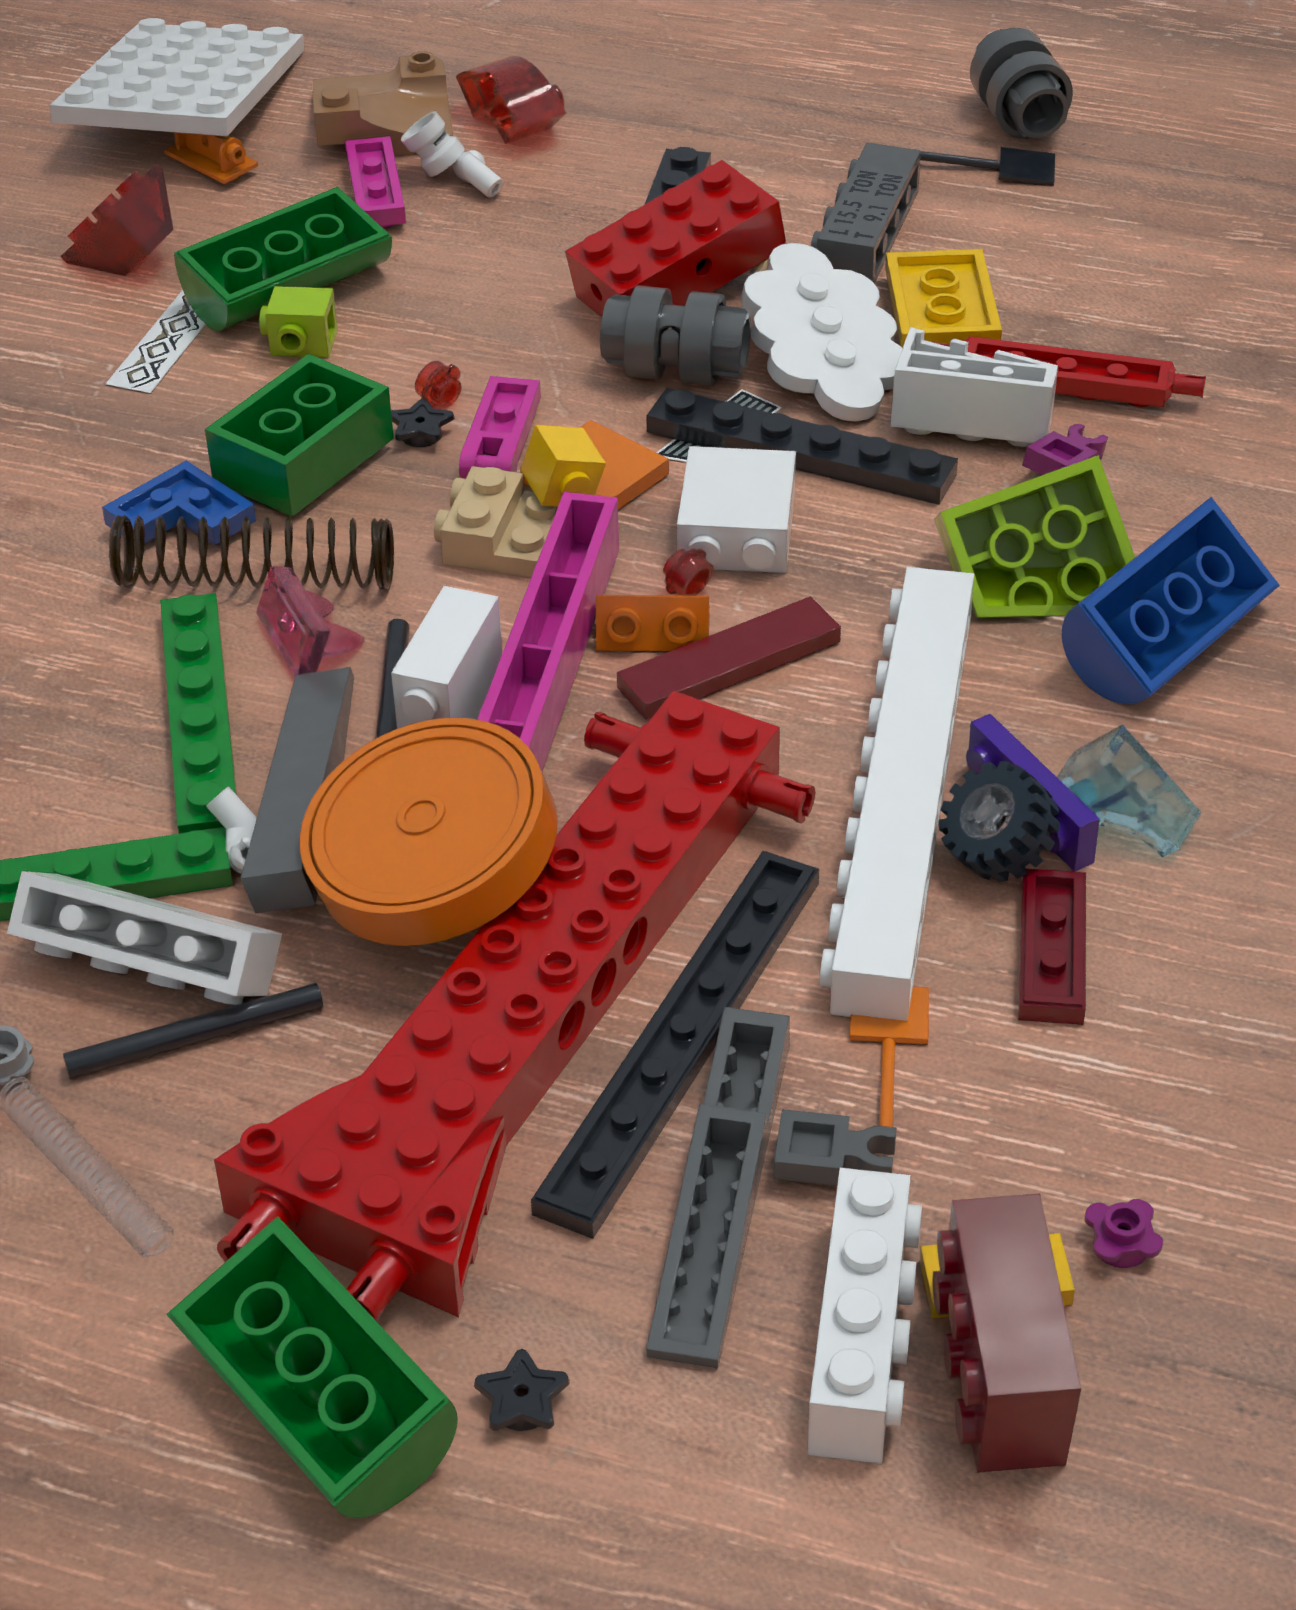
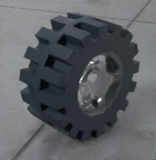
M1000 761L998 768L993 763L988 762L981 764V773L979 774L972 769L965 773L963 776L966 782L962 786L956 783L952 786L949 792L954 797L952 801H943L940 810L947 816V818L939 820V830L945 835L941 838L945 847L962 864L984 879L990 880L993 877L998 882L1008 881L1009 873L1017 879L1026 875L1025 866L1031 864L1036 868L1044 861L1039 856L1041 851L1044 849L1050 852L1055 842L1049 837L1050 833H1059L1060 822L1054 817L1059 814L1058 805L1051 799L1053 796L1026 770L1018 765L1015 767L1010 762Z

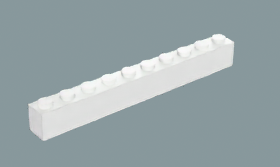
M907 567L903 589H892L889 622H894L896 625H885L882 658H889V661L879 660L875 684V695H883L882 699H871L868 720V733H876L875 737H864L860 770L861 772H867L868 777L857 776L854 789L853 812L861 813L860 818L849 817L846 831L845 854H851L853 858L852 861L841 859L839 866L837 897H843L845 901L844 904L833 903L830 914L828 941L837 942L836 950L824 948L821 962L820 987L831 988L830 1015L851 1017V1014L908 1021L970 627L974 573Z

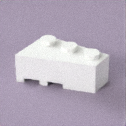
M910 327L895 368L891 427L904 428L907 432L917 435H925L932 432L955 434L958 438L968 441H977L983 438L1007 440L1010 444L1018 447H1028L1049 434L1052 424L1058 365L1000 350L995 352L994 358L968 352L969 342L952 339L950 347L924 340V330Z

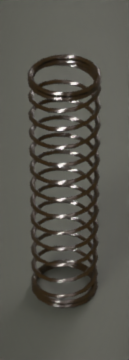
M118 515L113 520L110 531V569L114 582L119 586H131L137 580L139 574L146 585L152 586L161 574L165 583L173 587L179 581L182 574L186 583L194 587L204 574L208 584L216 587L221 582L225 573L228 582L233 587H237L243 581L245 574H247L250 583L258 588L264 582L268 572L272 584L279 588L285 582L289 572L293 584L301 588L306 583L311 572L315 585L321 589L327 584L331 570L337 586L342 589L349 583L352 571L354 572L357 584L362 589H365L370 584L375 570L377 586L380 589L384 587L388 589L392 583L394 569L393 528L387 518L385 520L381 518L378 522L375 518L372 520L371 558L368 575L363 584L356 557V520L354 518L350 520L349 564L345 580L341 583L334 553L335 521L331 517L328 521V562L324 579L320 583L317 578L313 558L314 521L309 518L306 525L307 561L303 578L299 583L295 576L291 556L293 525L292 520L288 517L285 521L286 559L283 574L278 583L274 578L270 560L271 520L266 517L263 523L264 564L259 581L255 582L249 563L250 521L245 516L241 529L243 563L237 582H234L227 561L229 522L224 516L220 522L222 563L219 575L214 582L210 578L206 564L208 524L206 518L202 516L198 528L201 562L198 574L193 582L188 577L185 567L187 525L185 518L181 516L177 522L179 565L174 580L170 581L163 564L166 546L165 520L159 516L155 527L158 565L153 580L149 581L145 576L142 566L145 544L144 521L138 515L135 519L133 531L130 519L125 515ZM122 530L124 536L123 571L121 568L120 560V539ZM135 558H136V568H135V572H134V574H133V571H134V563H135Z

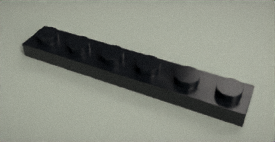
M666 388L646 415L648 433L704 447L796 451V470L940 505L957 476L958 458L938 454L930 449H917L889 442L881 437H868L839 430L831 425L814 424L790 418L782 413H769L741 406L732 401H720L695 395L687 390Z

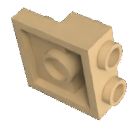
M472 466L466 479L456 477L453 481L450 493L451 509H440L436 515L434 538L435 541L441 542L443 565L532 577L558 507L542 506L534 492L524 491L523 473L503 471L495 467L481 468Z

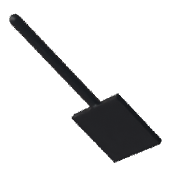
M1001 147L1000 160L921 151V161L999 170V180L1054 186L1055 153Z

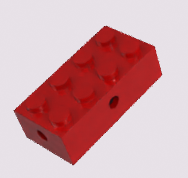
M721 160L714 165L706 167L702 172L676 187L668 189L662 195L640 208L627 213L624 217L597 233L587 236L583 241L567 249L565 254L576 297L602 317L606 301L615 294L632 296L637 285L668 288L671 291L672 304L685 306L688 296L692 291L707 293L715 291L767 260L773 249L786 244L779 200Z

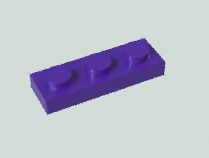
M988 714L971 721L969 749L966 753L969 770L972 769L979 774L981 773V764L991 762L998 768L1000 761L1010 762L1013 766L1016 767L1018 765L1026 770L1053 796L1051 799L1058 805L1059 814L1054 817L1060 822L1059 833H1050L1049 837L1055 842L1050 852L1056 853L1074 872L1093 864L1095 861L1100 818L995 717ZM1015 804L1006 806L1012 815L1014 814Z

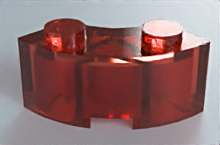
M509 56L463 71L456 76L472 116L481 115L489 119L497 128L505 144L551 129L566 114L564 97L560 88L555 84L551 85L536 66L522 57Z

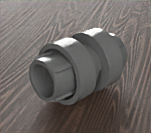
M1023 28L1000 29L988 34L977 45L970 66V80L982 101L1006 133L1018 138H1042L1051 135L1065 123L1073 97L1072 83L1068 75L1035 33Z
M637 285L632 296L615 294L606 301L600 329V352L602 358L607 363L624 365L628 377L660 380L665 367L674 366L679 367L682 383L714 386L718 375L738 377L744 372L750 347L751 317L745 308L726 306L724 294L692 291L688 296L686 305L682 306L672 304V295L668 288Z

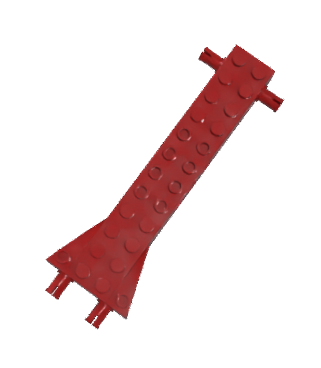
M676 691L670 694L648 723L642 727L609 717L602 712H596L594 718L589 720L586 727L584 744L588 749H596L616 756L618 760L558 832L548 862L533 885L511 907L480 928L361 1076L312 1097L268 1124L260 1123L250 1126L242 1133L240 1143L214 1159L224 1213L239 1219L230 1232L217 1244V1251L223 1261L226 1262L278 1216L311 1252L358 1272L346 1290L376 1322L379 1321V1316L398 1291L459 1318L464 1301L463 1286L469 1265L474 1264L479 1247L478 1232L483 1215H488L508 1143L756 810L760 807L791 818L800 824L805 821V816H809L815 800V787L779 776L780 727Z

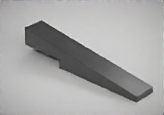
M351 667L295 675L240 878L255 914L316 905L317 891L307 875L301 860L300 831L305 812L314 794L328 775L344 761L354 675Z
M724 1007L704 1103L699 1104L648 1338L646 1351L649 1358L713 1368L719 1367L790 1047V1016Z

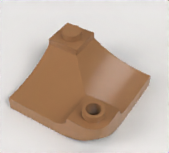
M418 51L410 56H400L397 66L392 71L384 74L313 79L314 91L312 93L317 146L345 144V141L390 136L394 156L416 155V152H410L401 142V137L413 124L433 111H436L444 120L445 131L449 136H453L444 62L431 52Z

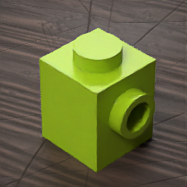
M275 286L268 306H262L260 311V332L262 336H268L270 355L305 357L311 354L318 358L330 357L338 331L333 288Z

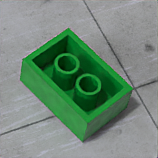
M311 354L306 355L205 428L212 477L242 495L293 517L394 439L389 387Z

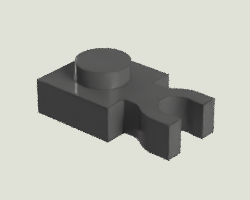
M782 1109L774 1157L773 1179L837 1186L840 1168L892 1173L893 1157L875 1156L873 1154H895L897 1127L873 1126L855 1131L849 1130L850 1116Z

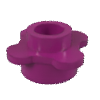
M1132 1199L1128 1203L1121 1202L1111 1206H1107L1104 1203L1090 1205L1085 1212V1223L1094 1230V1254L1105 1263L1118 1268L1134 1267L1141 1264L1146 1258L1156 1257L1162 1250L1163 1239L1153 1230L1151 1223L1154 1215L1153 1207L1141 1199Z

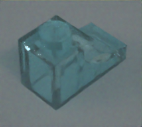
M1123 724L1075 750L1057 775V778L1100 818L1099 826L1110 827L1129 833L1149 845L1161 857L1179 850L1202 813Z

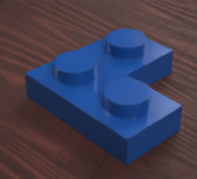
M187 460L102 507L105 524L110 528L113 520L118 515H125L130 519L134 531L135 519L139 515L144 521L145 543L155 539L156 520L159 516L165 520L166 531L176 526L178 519L183 516L187 527L197 534L200 518L204 516L208 524V541L213 545L220 542V522L224 516L229 522V537L242 529V521L245 516L249 519L250 524L256 522L255 509L252 502Z

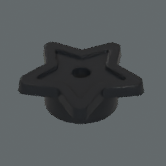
M427 399L418 400L410 409L391 410L392 422L398 426L395 439L398 441L402 440L405 444L412 447H427L437 443L442 437L441 427L455 419L452 411L433 409Z
M524 1349L516 1351L505 1370L478 1375L475 1378L474 1387L493 1403L489 1421V1428L491 1430L498 1431L506 1427L515 1431H528L537 1427L550 1429L554 1426L552 1399L570 1384V1379L566 1372L538 1369L529 1353ZM518 1389L528 1390V1394L522 1397L515 1394Z

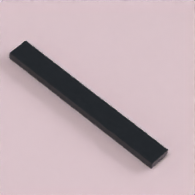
M764 850L761 852L532 1197V1216L594 1239L716 1047L724 1007L740 1009L819 885V868Z

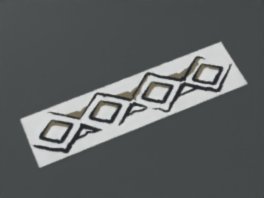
M183 290L105 385L151 393L206 325L190 306Z

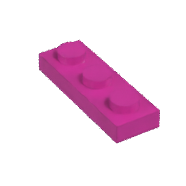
M391 137L345 141L355 203L383 229L395 224H405V206Z

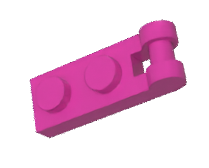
M490 376L461 451L459 460L460 478L466 479L472 466L481 468L495 467L503 471L517 472V463L541 399L540 380Z

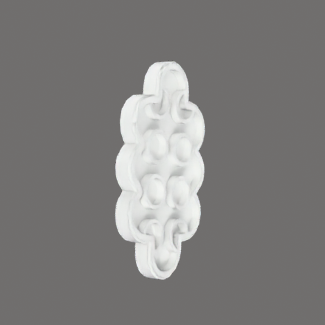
M798 243L782 244L776 247L769 257L766 270L755 272L748 276L741 295L743 308L754 318L751 326V339L757 347L769 354L767 361L768 373L776 383L785 389L799 393H814L822 409L841 420L857 422L868 420L877 414L884 391L894 388L895 368L902 351V347L893 341L897 331L896 321L888 312L877 306L880 298L878 288L870 279L862 274L851 270L833 269L826 255L816 248Z

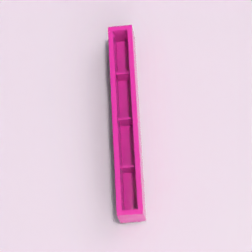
M571 492L563 493L477 719L498 725L519 737L535 755L541 771H543L596 619V595H604L619 553L618 498Z

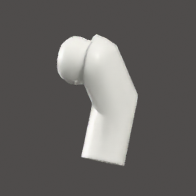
M470 150L463 152L453 163L456 176L461 181L471 183L488 198L494 197L501 190L504 182L503 179L485 165V159L478 151Z
M228 786L210 801L206 807L226 828L225 844L230 867L237 873L242 874L257 817Z

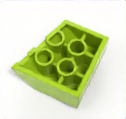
M1099 455L941 511L934 518L952 571L974 573L972 610L977 618L1066 616L1074 606L1135 558Z

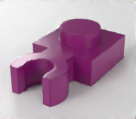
M1082 424L1070 426L1067 437L1052 431L1026 448L1022 466L1042 476L1098 455L1101 460L1108 436L1102 434L1093 439L1083 437L1085 426Z

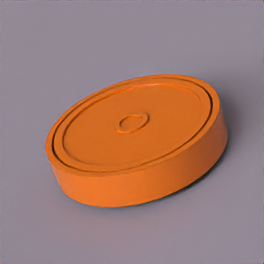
M470 718L426 720L395 729L372 740L352 753L328 775L311 799L302 821L300 831L301 860L327 911L337 923L349 932L366 940L387 945L411 946L430 944L463 935L486 924L506 911L526 893L541 874L553 850L557 834V810L554 798L535 755L515 734L498 725Z

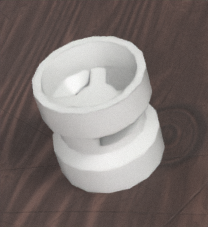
M436 111L422 117L401 137V142L410 152H416L421 158V167L429 177L436 176L450 167L465 150V147L457 137L449 136L445 131V122Z

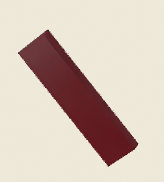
M810 596L618 671L617 688L647 720L653 717L673 691L696 699L702 698L841 642V626Z

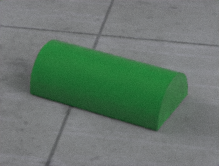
M335 187L174 252V259L181 287L190 306L207 327L214 331H221L259 315L261 307L268 306L275 286L324 288L387 261L391 254L392 236L339 187Z
M278 1216L166 1314L335 1509L346 1517L365 1518L373 1516L404 1500L435 1471L453 1442L458 1417L456 1408L450 1399Z

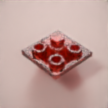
M157 164L143 177L135 170L115 189L122 196L121 198L117 199L111 193L91 212L97 219L95 223L87 216L68 235L73 244L60 256L67 264L126 276L174 230L164 173Z

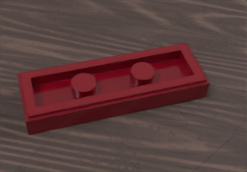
M1025 868L1027 874L1022 878L1018 1020L1084 1025L1086 1011V872Z

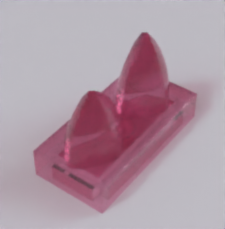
M271 566L256 613L294 677L295 675L317 672L322 657L336 656L349 652L364 642V637L357 632L324 620L334 610V605L322 596L304 589L291 567Z

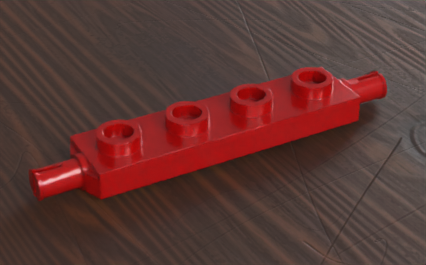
M972 336L965 340L969 342L968 352L994 358L995 352L1000 350L1058 365L1056 394L1077 396L1084 400L1102 399L1125 402L1137 407H1164L1165 402L1172 396V393L1199 396L1200 398H1203L1206 376L1175 373L1176 369L1171 361ZM936 343L950 347V344Z

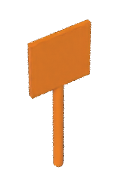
M913 987L908 1021L851 1014L849 1040L882 1042L879 1126L893 1127L895 1043L928 1045L929 987Z

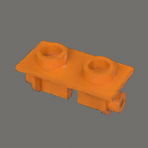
M174 132L176 144L164 149V154L223 184L235 181L244 173L258 167L257 161L245 156L246 152L242 142L230 136Z
M596 595V651H672L709 636V596Z

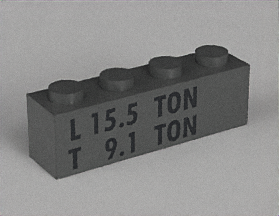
M867 142L858 160L852 159L848 170L847 182L839 184L834 207H827L821 232H814L811 241V247L825 254L831 262L833 269L857 272L875 284L886 261V252L891 251L919 192L921 150Z

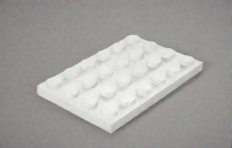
M159 18L140 20L132 30L126 33L119 42L112 46L106 54L97 60L93 66L50 104L51 123L228 136L304 52L303 34L289 33V30L284 27H269L263 31L247 30V26L242 24H228L222 26V28H208L204 22L188 21L180 25H166L165 21Z

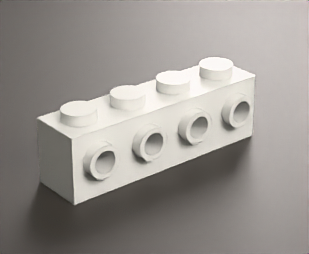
M26 871L21 872L7 934L36 941L34 951L68 959L72 958L73 952L92 957L90 966L120 974H128L129 967L148 972L146 981L152 984L183 990L185 984L190 983L206 988L205 998L232 1005L241 1004L244 996L268 995L282 933L60 874Z
M840 1168L809 1402L808 1455L882 1464L886 1425L901 1426L905 1381L891 1380L892 1364L907 1365L911 1320L897 1319L899 1304L913 1306L916 1262L903 1259L905 1247H919L922 1205L909 1204L910 1175Z

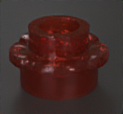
M432 361L418 374L415 381V391L421 399H427L432 408L439 404L443 407L450 406L461 393L462 385L458 380L461 372L454 364L447 366L441 361Z
M683 548L670 556L663 568L665 589L668 593L696 596L705 588L714 572L713 565L706 560V552L702 549L692 548L687 551Z

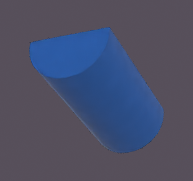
M1210 497L1067 613L1062 624L1063 648L1073 670L1090 689L1116 703L1136 704L1154 694L1280 585L1214 499Z

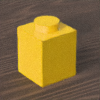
M535 424L520 470L542 506L558 507L564 492L595 495L606 462L584 428Z

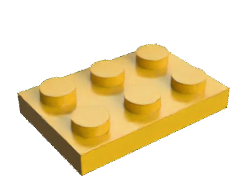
M983 249L886 252L885 271L899 343L902 348L910 327L924 330V340L934 341L935 343L950 344L952 339L965 341L969 336L1001 340L1002 327Z

